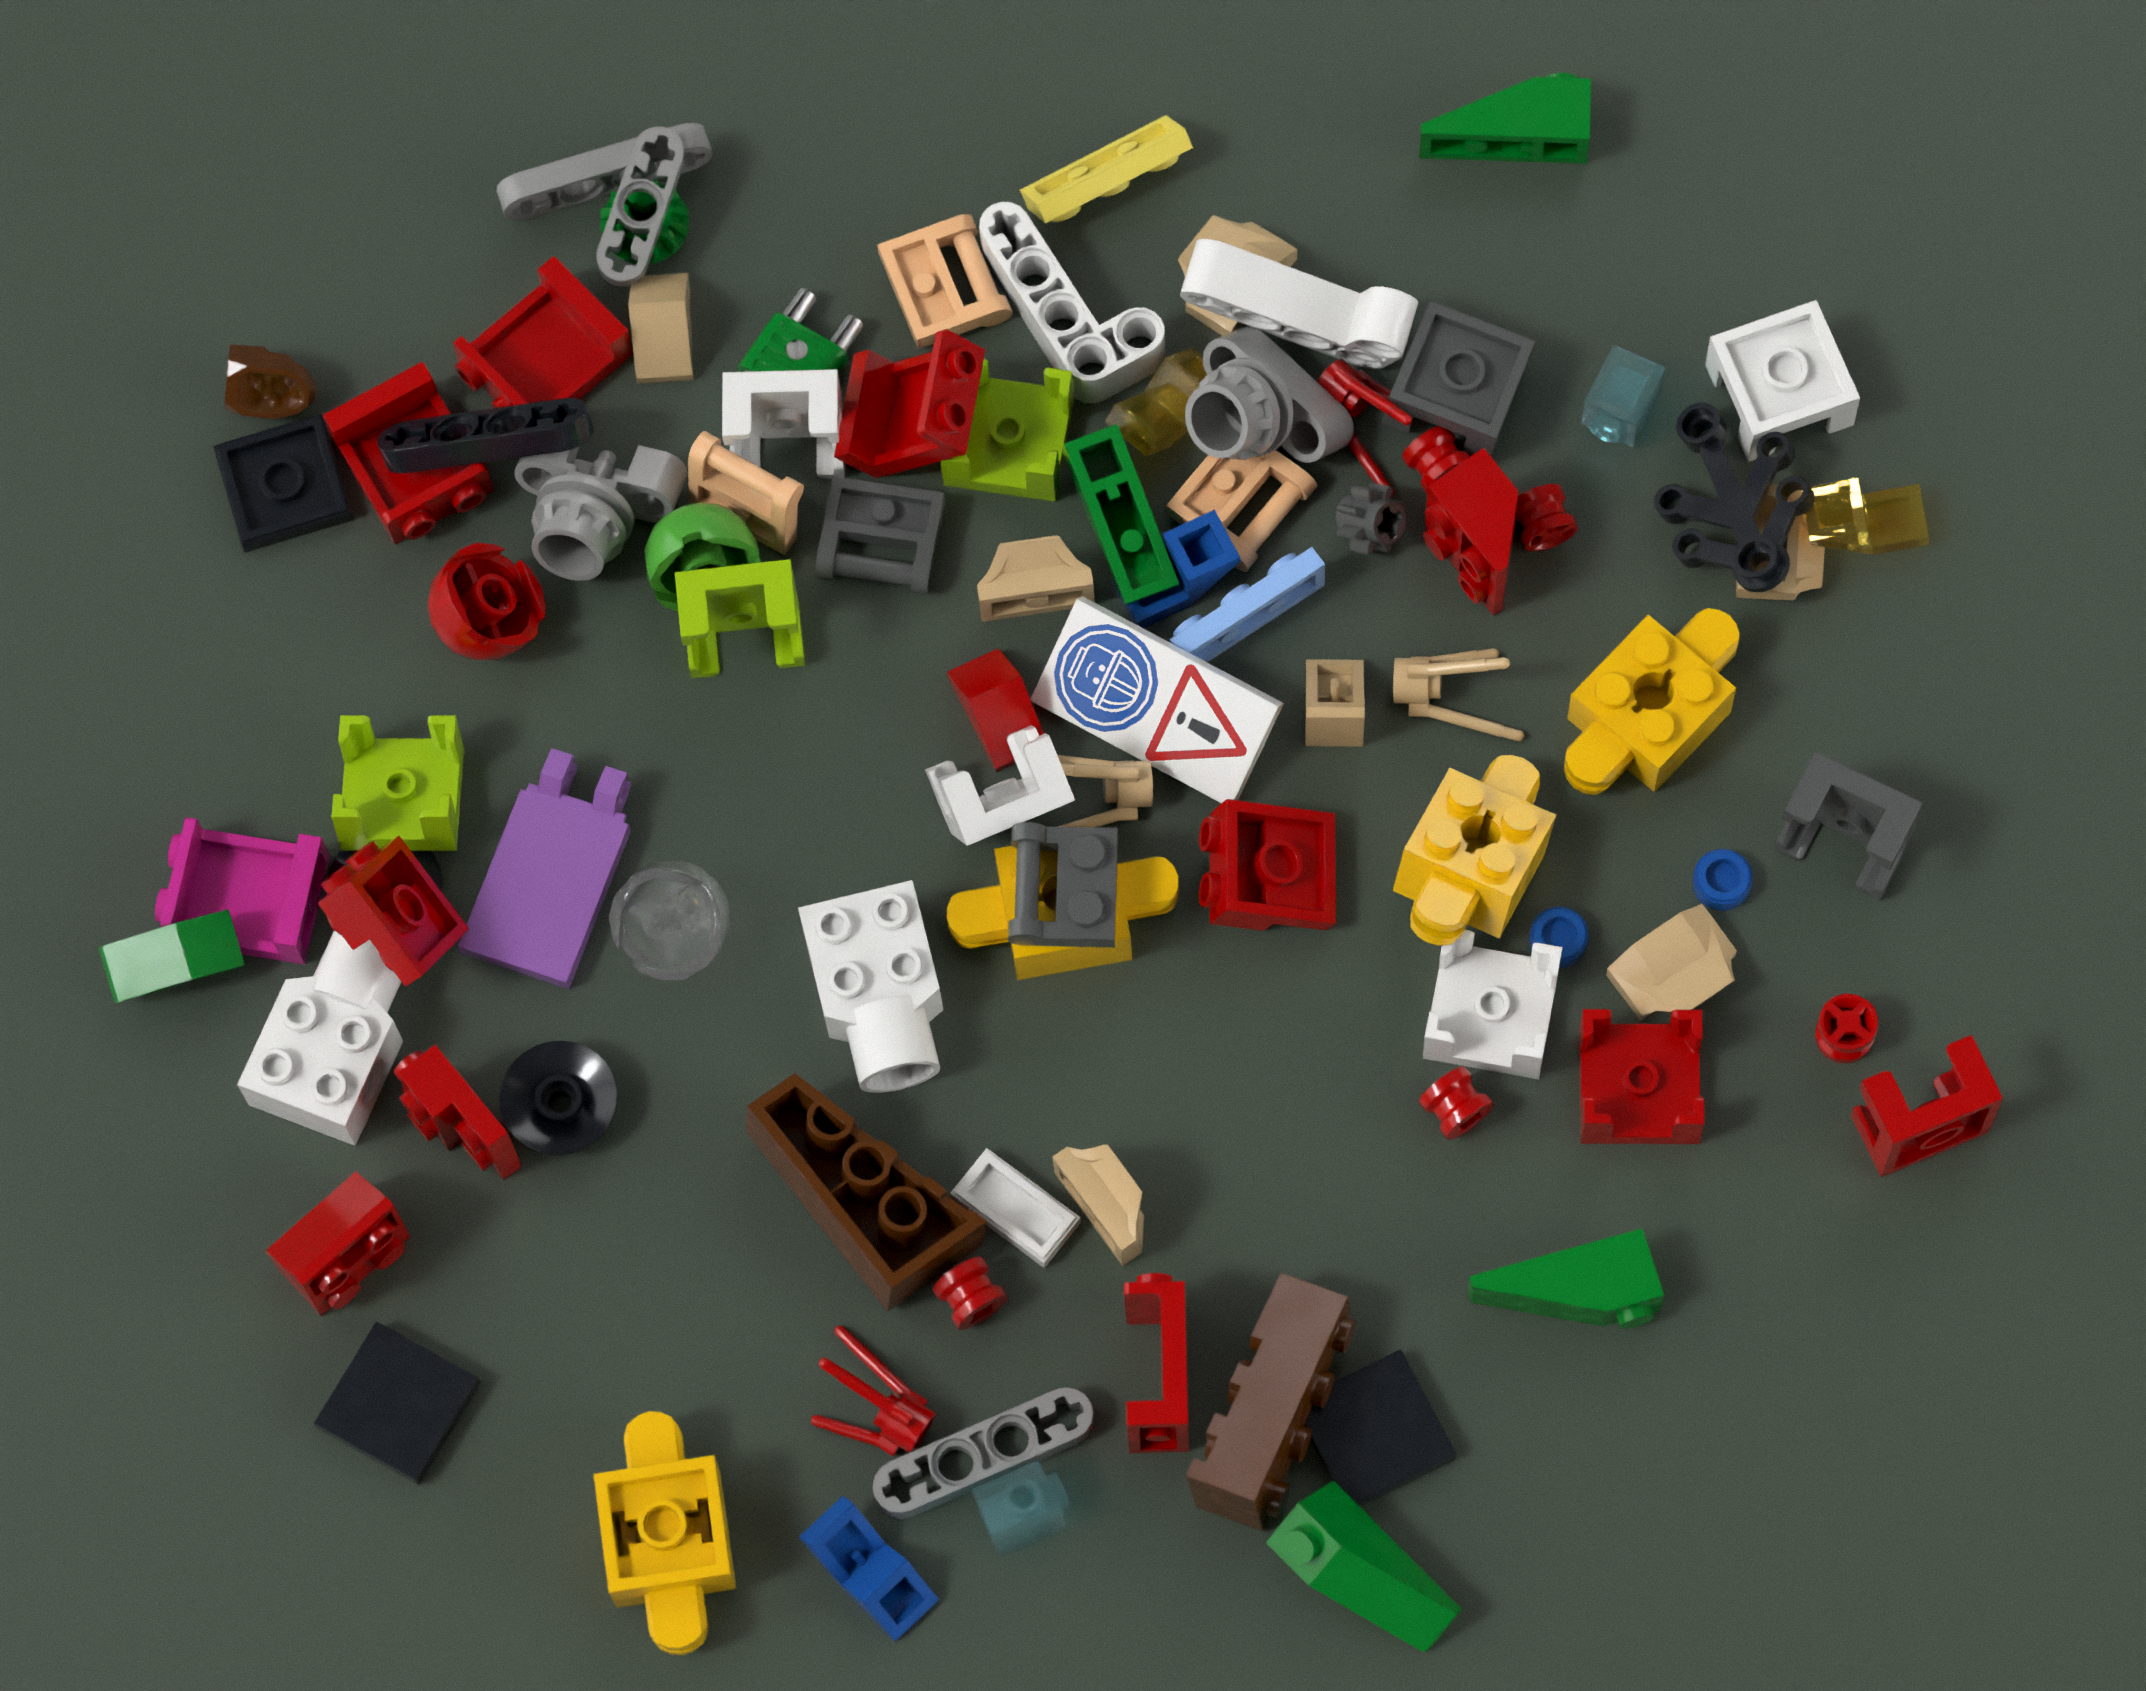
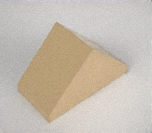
M688 273L643 276L640 281L631 284L628 303L637 384L694 380Z
M1306 659L1305 746L1363 747L1365 719L1364 660Z

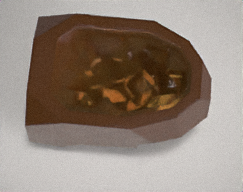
M230 344L224 409L242 416L278 419L296 415L315 401V380L304 366L298 364L290 356L269 352L264 346Z

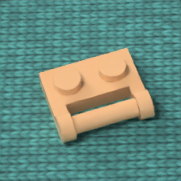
M969 214L958 215L878 244L879 256L918 349L934 344L935 334L938 331L948 329L959 335L981 326H997L1012 316L1013 312L1006 296L999 295L976 241L979 231L973 217ZM948 245L955 246L977 302L963 306L940 248Z
M703 431L696 438L688 456L689 503L720 504L731 509L744 520L757 541L785 556L797 540L798 502L802 496L804 485L788 476L783 480L722 447L721 439L707 431Z
M1277 450L1247 460H1235L1228 457L1216 458L1208 455L1167 503L1166 514L1182 525L1215 510L1240 556V562L1235 568L1247 572L1258 558L1256 551L1299 499L1307 500L1317 488V483L1309 473ZM1270 475L1281 482L1282 486L1239 537L1236 536L1227 527Z

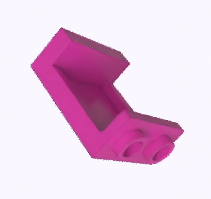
M185 817L181 834L175 833L170 842L168 865L173 869L168 888L162 887L158 893L155 905V920L160 922V927L229 909L242 955L305 965L319 908L318 902L323 891L321 883L326 878L330 854L322 837L299 833L297 844L207 830L202 828L198 819Z

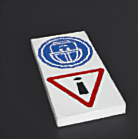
M1083 596L1076 599L1030 699L1039 706L1142 761H1150L1151 766L1220 803L1226 799H1239L1284 705L1281 701Z

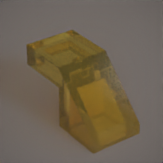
M1192 347L1164 358L1144 393L1116 403L1105 422L1110 426L1118 424L1122 436L1146 457L1175 445L1188 432L1185 422V409L1188 399L1198 389L1200 382L1207 376L1203 366V356Z
M1858 478L1810 486L1815 494V501L1812 508L1805 515L1810 544L1813 546L1875 555L1930 544L1920 484L1862 494Z

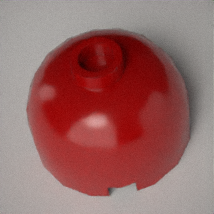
M474 543L458 550L447 560L432 580L427 609L433 629L448 648L469 660L497 661L513 654L535 638L539 632L537 631L538 624L545 618L546 604L542 587L532 570L521 559L514 564L507 557L500 555L505 549L496 544Z

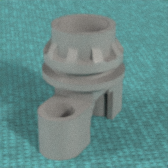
M1243 327L1212 340L1206 346L1203 353V366L1207 376L1200 382L1198 389L1191 394L1185 409V422L1188 433L1196 446L1204 453L1216 458L1228 457L1235 460H1247L1252 457L1266 455L1282 446L1298 461L1311 463L1345 448L1350 443L1353 437L1354 426L1346 408L1261 330L1254 327Z
M638 445L628 471L614 468L617 458L609 450L601 451L597 460L593 463L575 459L579 447L563 452L520 457L514 471L515 478L525 490L538 495L531 519L535 533L531 548L536 560L545 569L562 578L584 581L597 577L602 572L605 563L613 560L621 553L624 542L632 532L634 518L658 523L665 515L675 509L688 476L685 464L678 457L662 450Z

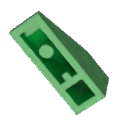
M1565 72L1553 73L1547 77L1535 76L1421 123L1419 159L1587 164L1590 142L1591 78H1578L1573 74Z
M1118 424L1065 443L1062 454L1084 511L1125 606L1179 586L1177 576Z
M1643 1228L1469 1276L1467 1290L1471 1303L1602 1327L1618 1323L1621 1329L1637 1327L1653 1320V1313L1661 1310L1664 1298Z
M1334 1480L1298 1502L1266 1542L1308 1586L1423 1653L1434 1645L1462 1611Z

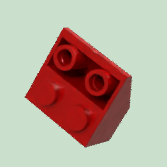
M1482 448L1428 485L1425 532L1423 537L1431 552L1440 561L1448 559L1459 572L1458 582L1467 597L1475 604L1482 601L1494 616L1503 609L1514 537L1518 489L1488 452Z
M355 1171L265 1251L275 1267L318 1314L322 1316L331 1307L334 1310H338L349 1303L360 1290L359 1282L376 1267L378 1270H383L392 1265L404 1252L406 1247L404 1243L410 1238V1235L393 1203Z

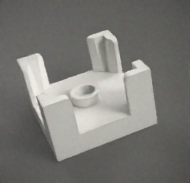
M1817 300L1710 337L1705 366L1715 387L1721 386L1724 380L1741 419L1738 441L1748 462L1756 460L1758 456L1756 452L1757 444L1764 435L1770 432L1785 433L1828 418L1826 426L1828 433L1854 425L1860 396ZM1775 448L1771 450L1769 455L1775 452Z
M838 370L723 372L722 438L724 445H730L731 452L760 467L761 438L815 437L817 438V476L821 479H829L832 476L845 478V463L834 457L836 443H839V427L844 407Z
M1032 725L1007 736V743L1022 779L1017 781L1016 778H1011L986 788L983 791L984 795L980 797L970 774L963 770L957 772L952 761L947 760L925 769L950 833L968 846L1011 828L1017 823L1025 822L1075 801L1048 734L1045 733L1039 736L1036 728Z
M1464 930L1462 935L1453 944L1442 945L1439 971L1424 1037L1423 1059L1539 1080L1562 947L1533 943L1531 957L1474 947V932Z

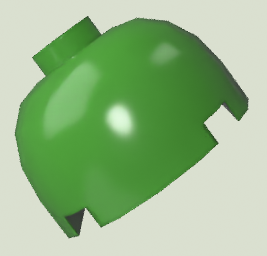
M694 503L671 511L654 526L645 547L649 585L654 590L658 602L662 606L678 612L675 572L761 563L756 539L748 525L738 514L720 504Z

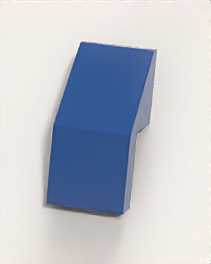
M1215 510L1163 533V543L1177 576L1179 586L1126 605L1125 608L1134 624L1145 628L1190 607L1240 562V556ZM1112 576L1113 585L1123 602V599Z
M844 1496L836 1501L799 1536L829 1575L894 1641L902 1636L939 1600L908 1560L887 1545L858 1508Z

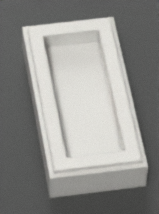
M988 1148L985 1149L950 1193L951 1198L967 1211L971 1208L987 1221L986 1225L1044 1269L1081 1224V1218Z

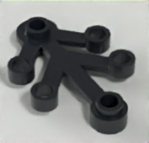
M1703 402L1692 404L1679 415L1676 430L1689 450L1701 454L1720 501L1687 493L1680 485L1670 484L1657 492L1654 498L1655 509L1666 522L1671 524L1681 523L1689 518L1734 531L1739 543L1738 546L1708 540L1701 531L1693 528L1680 532L1675 537L1672 548L1674 554L1685 567L1698 568L1705 563L1732 569L1734 578L1745 590L1756 593L1769 591L1779 585L1788 573L1790 558L1783 544L1796 516L1803 515L1812 508L1815 494L1802 477L1790 476L1782 480L1777 486L1775 493L1778 503L1761 534L1755 519L1776 473L1787 469L1793 463L1796 455L1794 446L1787 436L1781 432H1770L1764 435L1757 444L1756 452L1758 456L1743 489H1741L1723 446L1727 434L1725 420L1711 404ZM1712 428L1706 435L1699 438L1704 430ZM1784 446L1780 454L1775 457H1768L1772 449ZM1803 490L1800 498L1796 501L1788 502V498L1793 492ZM1681 498L1677 507L1670 510L1666 509L1670 501ZM1700 543L1695 552L1685 554V550L1689 545ZM1769 561L1763 569L1755 572L1760 563Z

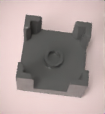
M1429 300L1388 400L1412 417V421L1413 417L1466 436L1462 451L1467 452L1470 456L1482 448L1491 456L1515 392L1518 390L1527 369L1535 341ZM1384 414L1383 425L1405 433L1409 432L1411 424L1403 425L1396 419Z
M1814 752L1784 810L1782 820L1786 821L1776 841L1774 850L1793 860H1802L1820 824L1866 845L1867 853L1870 855L1856 882V888L1880 901L1910 843L1923 802Z

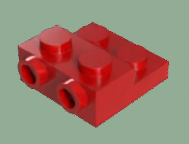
M1226 799L1210 813V817L1203 819L1199 831V847L1202 852L1210 853V873L1206 872L1202 876L1199 886V903L1201 907L1210 908V924L1265 931L1272 924L1327 931L1336 924L1335 813Z
M397 836L381 848L378 847L374 840L369 842L345 861L347 863L345 866L321 883L327 895L318 902V905L327 915L331 927L343 936L352 950L370 940L379 951L380 958L385 966L397 975L405 987L423 976L469 930V927L400 836Z
M433 1045L424 1053L421 1050L411 1053L396 1066L394 1074L403 1085L402 1091L404 1092L399 1099L409 1112L407 1116L427 1142H430L437 1136L448 1151H450L463 1141V1148L482 1171L492 1166L503 1180L522 1166L508 1132L436 1045Z

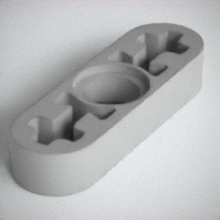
M661 126L651 127L644 130L637 137L597 249L599 271L606 281L615 286H631V284L640 281L645 275L684 164V147L680 137L669 128ZM659 141L666 142L668 153L674 156L672 161L662 160L656 174L657 182H667L664 189H661L654 182L647 179H633L636 172L645 178L647 177L650 168V155L645 153L644 150L646 147L655 149ZM646 192L656 200L657 210L650 219L635 221L625 213V202L633 193ZM618 224L635 234H649L646 241H642L635 235L631 246V255L638 262L636 266L626 265L622 273L614 271L613 260L607 257L609 252L619 253L622 249L625 232L615 231Z

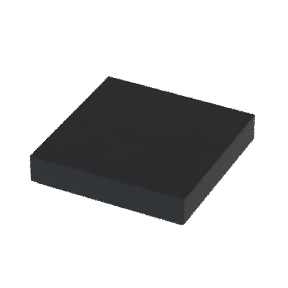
M322 413L213 446L240 542L245 553L354 520Z
M376 1321L315 1420L314 1425L322 1432L419 1485L481 1382L477 1376Z
M1401 1349L1333 1382L1331 1392L1324 1407L1320 1408L1312 1405L1305 1421V1426L1312 1429L1311 1441L1330 1478L1359 1506L1456 1459V1452Z

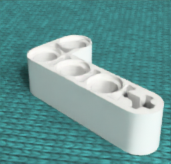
M999 202L991 205L983 212L980 218L979 230L984 259L1055 369L1072 371L1075 399L1093 404L1104 401L1152 375L1161 368L1165 360V330L1161 318L1154 311L1135 307L1099 325L1030 217L1019 205L1012 202ZM1007 239H1015L1017 252L1012 254V246ZM1030 275H1040L1047 279L1038 286H1028L1021 282ZM1058 319H1068L1075 323L1073 327L1064 331L1055 330L1049 326ZM1137 336H1144L1153 341L1144 348H1134L1126 343L1131 338ZM1087 363H1096L1104 368L1095 375H1085L1078 371L1082 365Z
M1199 239L1196 241L1180 293L1181 298L1192 305L1337 359H1343L1348 363L1370 369L1384 368L1402 358L1418 306L1417 299L1393 288L1374 286L1362 293H1358L1230 244L1211 239Z

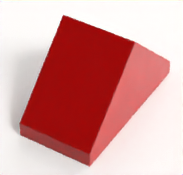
M999 648L947 671V677L996 773L1016 764L1007 743V736L1030 725L1036 728L1039 736L1044 734L1021 675Z

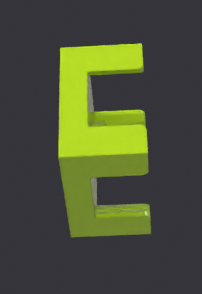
M984 359L967 452L965 455L940 461L944 486L1056 502L1064 458L1062 454L1063 446L1067 442L1074 403L1072 371L1045 368L1044 385L990 378L988 360Z
M790 559L675 572L680 635L683 646L687 645L689 671L692 679L719 674L716 633L770 627L773 629L777 666L779 668L806 666L799 599Z
M340 715L338 741L345 763L342 795L333 794L331 818L341 851H358L373 840L381 848L397 836L402 838L411 851H457L464 746L456 715L429 716L427 723L431 738H375L370 717L365 715Z

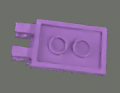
M551 748L540 774L539 786L529 783L526 791L522 789L519 791L466 924L469 930L461 937L458 949L461 954L570 989L631 833L629 824L624 823L627 815L623 814L622 810L632 785L630 781H627V772L605 766L594 792L593 804L568 796L578 769L577 764L573 763L574 756L572 754Z

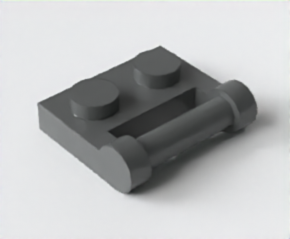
M832 476L817 552L815 577L833 580L835 575L908 585L911 586V592L929 594L946 502L945 492ZM840 540L916 550L914 563L839 553Z
M1022 822L1013 825L1011 845L1017 849L1014 919L1008 922V941L1023 946L1115 947L1118 828L1052 827L1033 822ZM1040 851H1058L1055 922H1042L1038 920Z

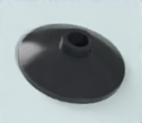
M550 1041L528 1049L511 1064L501 1084L499 1104L507 1129L519 1143L543 1155L563 1156L574 1154L590 1147L604 1135L616 1113L618 1092L611 1069L595 1051L575 1042ZM566 1096L572 1100L570 1108L563 1113H556L551 1110V1103L557 1097Z

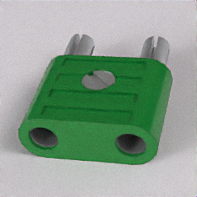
M801 288L783 314H773L737 366L739 372L838 370L839 375L849 360L846 351L863 328V323L858 318L854 319L855 316L847 315L831 340L810 330L800 323L816 301V297L811 291L807 292V289Z

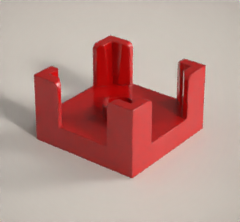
M1583 1009L1579 1027L1581 1144H1700L1705 1124L1704 1097H1700L1699 1052L1703 1038L1702 1010H1673L1669 1024H1611L1612 1010Z
M1972 1035L1950 1043L1947 1046L1946 1053L1953 1066L1950 1071L1937 1076L1933 1082L1939 1098L1923 1103L1910 1111L1890 1071H1883L1862 1080L1860 1091L1867 1105L1863 1106L1861 1104L1853 1107L1851 1117L1881 1177L1989 1133L2003 1097Z

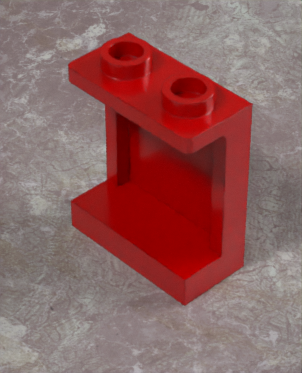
M555 256L537 269L541 284L471 343L463 336H460L452 343L458 359V363L454 365L456 372L473 391L477 392L482 387L494 399L491 403L492 408L563 398L581 399L634 354L628 329Z
M945 329L936 332L932 352L893 363L869 349L855 353L839 427V443H836L834 457L874 478H879L965 455L986 350Z
M423 361L323 414L332 440L395 545L405 539L415 540L423 537L435 527L436 522L456 511L464 513L476 508L485 500L486 495L494 491L484 463L410 473H393L386 468L377 446V438L385 429L407 420L450 415L449 410L438 394L434 379Z
M1164 1273L1142 1274L1136 1277V1282L1124 1283L1126 1323L1129 1325L1159 1324L1161 1326L1163 1400L1126 1401L1129 1454L1189 1452L1185 1281H1173L1171 1275Z

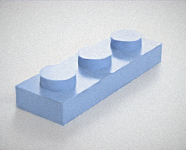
M1313 547L1298 556L1295 553L1283 556L1270 567L1267 573L1268 576L1251 587L1248 584H1242L1234 588L1222 599L1221 606L1205 617L1198 614L1181 623L1174 631V637L1170 639V643L1205 662H1209L1325 586V563Z

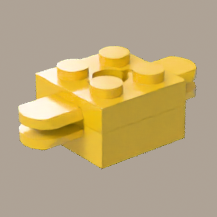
M1706 608L1698 612L1675 636L1650 615H1647L1571 694L1567 719L1580 729L1582 733L1567 748L1564 763L1566 779L1574 789L1584 794L1598 795L1606 791L1627 769L1655 792L1731 713L1736 687L1719 674L1736 655L1740 633L1736 622L1730 615L1718 609Z
M1514 755L1498 756L1489 765L1481 781L1449 768L1406 844L1393 891L1414 900L1410 914L1411 929L1425 942L1438 946L1451 945L1462 935L1467 924L1500 939L1545 855L1556 814L1533 805L1540 786V775L1535 766L1526 759Z
M1013 846L994 849L999 885L960 891L951 897L947 906L948 928L953 940L960 947L972 949L1009 942L1008 922L1014 919L1017 849ZM1040 851L1038 920L1042 922L1056 921L1058 851ZM1158 856L1117 863L1115 947L1023 946L1010 943L1017 980L1132 960L1128 920L1166 914L1175 908L1179 899V878L1175 867L1167 858Z
M648 1411L637 1415L626 1427L624 1446L627 1469L593 1474L608 1591L616 1608L645 1604L649 1634L658 1648L671 1655H686L698 1649L704 1643L708 1633L704 1594L737 1589L721 1471L714 1455L686 1459L683 1436L677 1423L669 1415Z

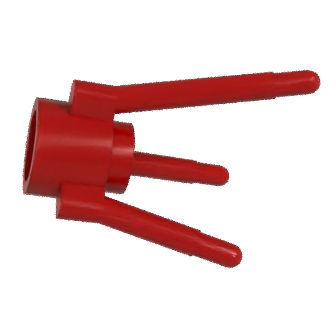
M1338 359L1329 365L1317 381L1346 408L1352 418L1360 415L1369 404H1372L1403 425L1407 426L1412 423V417L1388 400L1392 390L1373 380L1364 371H1357L1343 359ZM1353 432V437L1348 444L1350 450L1374 483L1392 487ZM1393 488L1391 497H1393L1395 493Z
M836 1326L834 1329L835 1335L898 1396L891 1393L887 1398L846 1369L823 1357L819 1360L821 1369L880 1408L873 1424L882 1430L881 1433L821 1415H813L811 1417V1424L832 1433L874 1445L893 1457L899 1448L908 1453L915 1451L927 1434L936 1416L934 1411L926 1407L929 1400L911 1390L844 1326Z

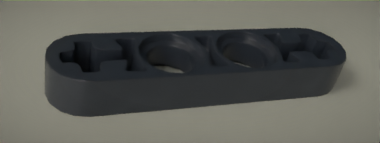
M563 398L399 422L388 427L379 435L377 446L385 466L390 472L410 473L575 449L592 437L594 426L587 407L582 400Z

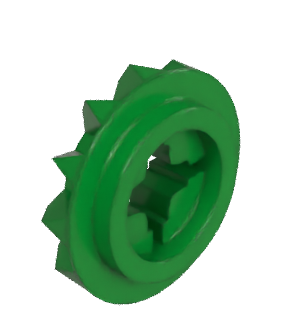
M656 179L652 181L661 189L665 188V186H662L659 182H657ZM676 189L674 190L649 264L663 261L673 255L682 246L689 230L688 210ZM613 190L605 208L600 209L601 235H603L617 192ZM636 192L627 198L624 210L628 217L634 220L631 209L646 215L651 210L655 211L657 209V202L652 195L646 192ZM618 224L615 231L625 232V240L621 251L613 254L624 261L637 264L638 261L633 259L631 255L634 237L636 235L642 241H646L649 234H635Z

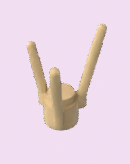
M1496 648L1432 657L1411 656V658H1395L1393 675L1394 704H1409V717H1430L1518 742L1525 738V734L1521 730L1430 704V699H1441L1442 675L1485 672L1508 668L1510 665L1509 659L1504 657L1498 658L1499 651Z
M1057 755L1066 776L1103 779L1104 802L1116 803L1115 809L1057 827H1101L1117 821L1138 820L1137 807H1152L1153 779L1150 761H1108Z

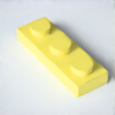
M1165 115L1020 189V192L1028 210L1045 224L1050 221L1061 222L1075 216L1080 211L1081 205L1098 196L1109 197L1122 192L1129 186L1130 180L1147 171L1157 172L1169 168L1178 161V155L1193 147L1185 128Z

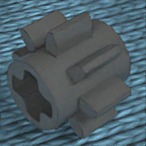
M1372 482L1368 488L1353 485L1351 486V494L1345 496L1337 506L1336 523L1339 529L1336 533L1337 536L1351 539V551L1371 555L1374 550L1388 553L1391 551V544L1396 542L1404 533L1406 515L1403 508L1405 503L1390 499L1392 487Z

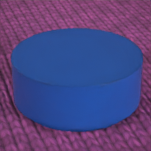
M1729 849L1710 851L1702 856L1696 864L1692 880L1694 893L1698 900L1708 908L1718 911L1734 909L1741 905L1749 895L1753 879L1752 870L1747 860L1735 851Z
M1551 907L1545 909L1535 917L1531 924L1529 934L1531 952L1533 943L1562 947L1559 969L1574 965L1583 957L1587 948L1589 934L1586 922L1576 911L1570 908Z

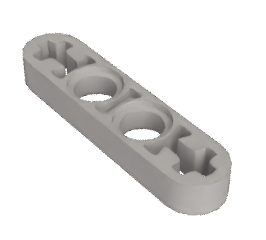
M685 123L669 127L680 137L684 147V164L680 174L695 170L708 163L712 158L713 152L703 125ZM637 137L517 172L506 177L497 185L496 190L505 217L511 220L531 219L611 195L612 190L618 192ZM659 141L655 149L645 148L644 152L650 155V168L647 177L645 178L636 172L633 179L653 181L656 179V174L662 160H673L674 156L668 153L666 142Z
M1067 1387L1055 1389L894 1459L882 1466L874 1477L873 1492L876 1504L884 1514L891 1518L901 1520L911 1518L1077 1446L1087 1439L1093 1428L1094 1416L1091 1402L1085 1394L1077 1389ZM1066 1403L1070 1411L1081 1409L1083 1413L1076 1417L1077 1428L1067 1431L1062 1423L1045 1429V1435L1049 1442L1039 1445L1036 1427L1030 1420V1416L1039 1414L1040 1424L1044 1425L1057 1418L1056 1407ZM1004 1427H1019L1029 1437L1027 1448L1018 1456H1004L994 1447L995 1436ZM949 1451H964L970 1455L974 1462L971 1473L963 1480H948L939 1471V1462L943 1455ZM928 1462L932 1481L939 1490L929 1493L925 1481L910 1489L911 1500L907 1503L901 1504L896 1496L889 1498L884 1496V1494L892 1489L890 1480L893 1477L901 1476L905 1483H911L923 1477L918 1465Z

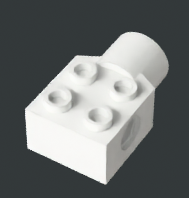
M913 880L798 907L829 1038L849 1042L860 1089L872 1093L891 1092L918 1085L934 1077L940 1071V1064L929 1022L943 1011V1005Z
M334 930L314 975L285 980L237 1084L249 1106L356 1146L403 1043L393 1019L388 1014L401 980L393 971L385 966L380 958L379 951L370 940L352 950L343 936Z

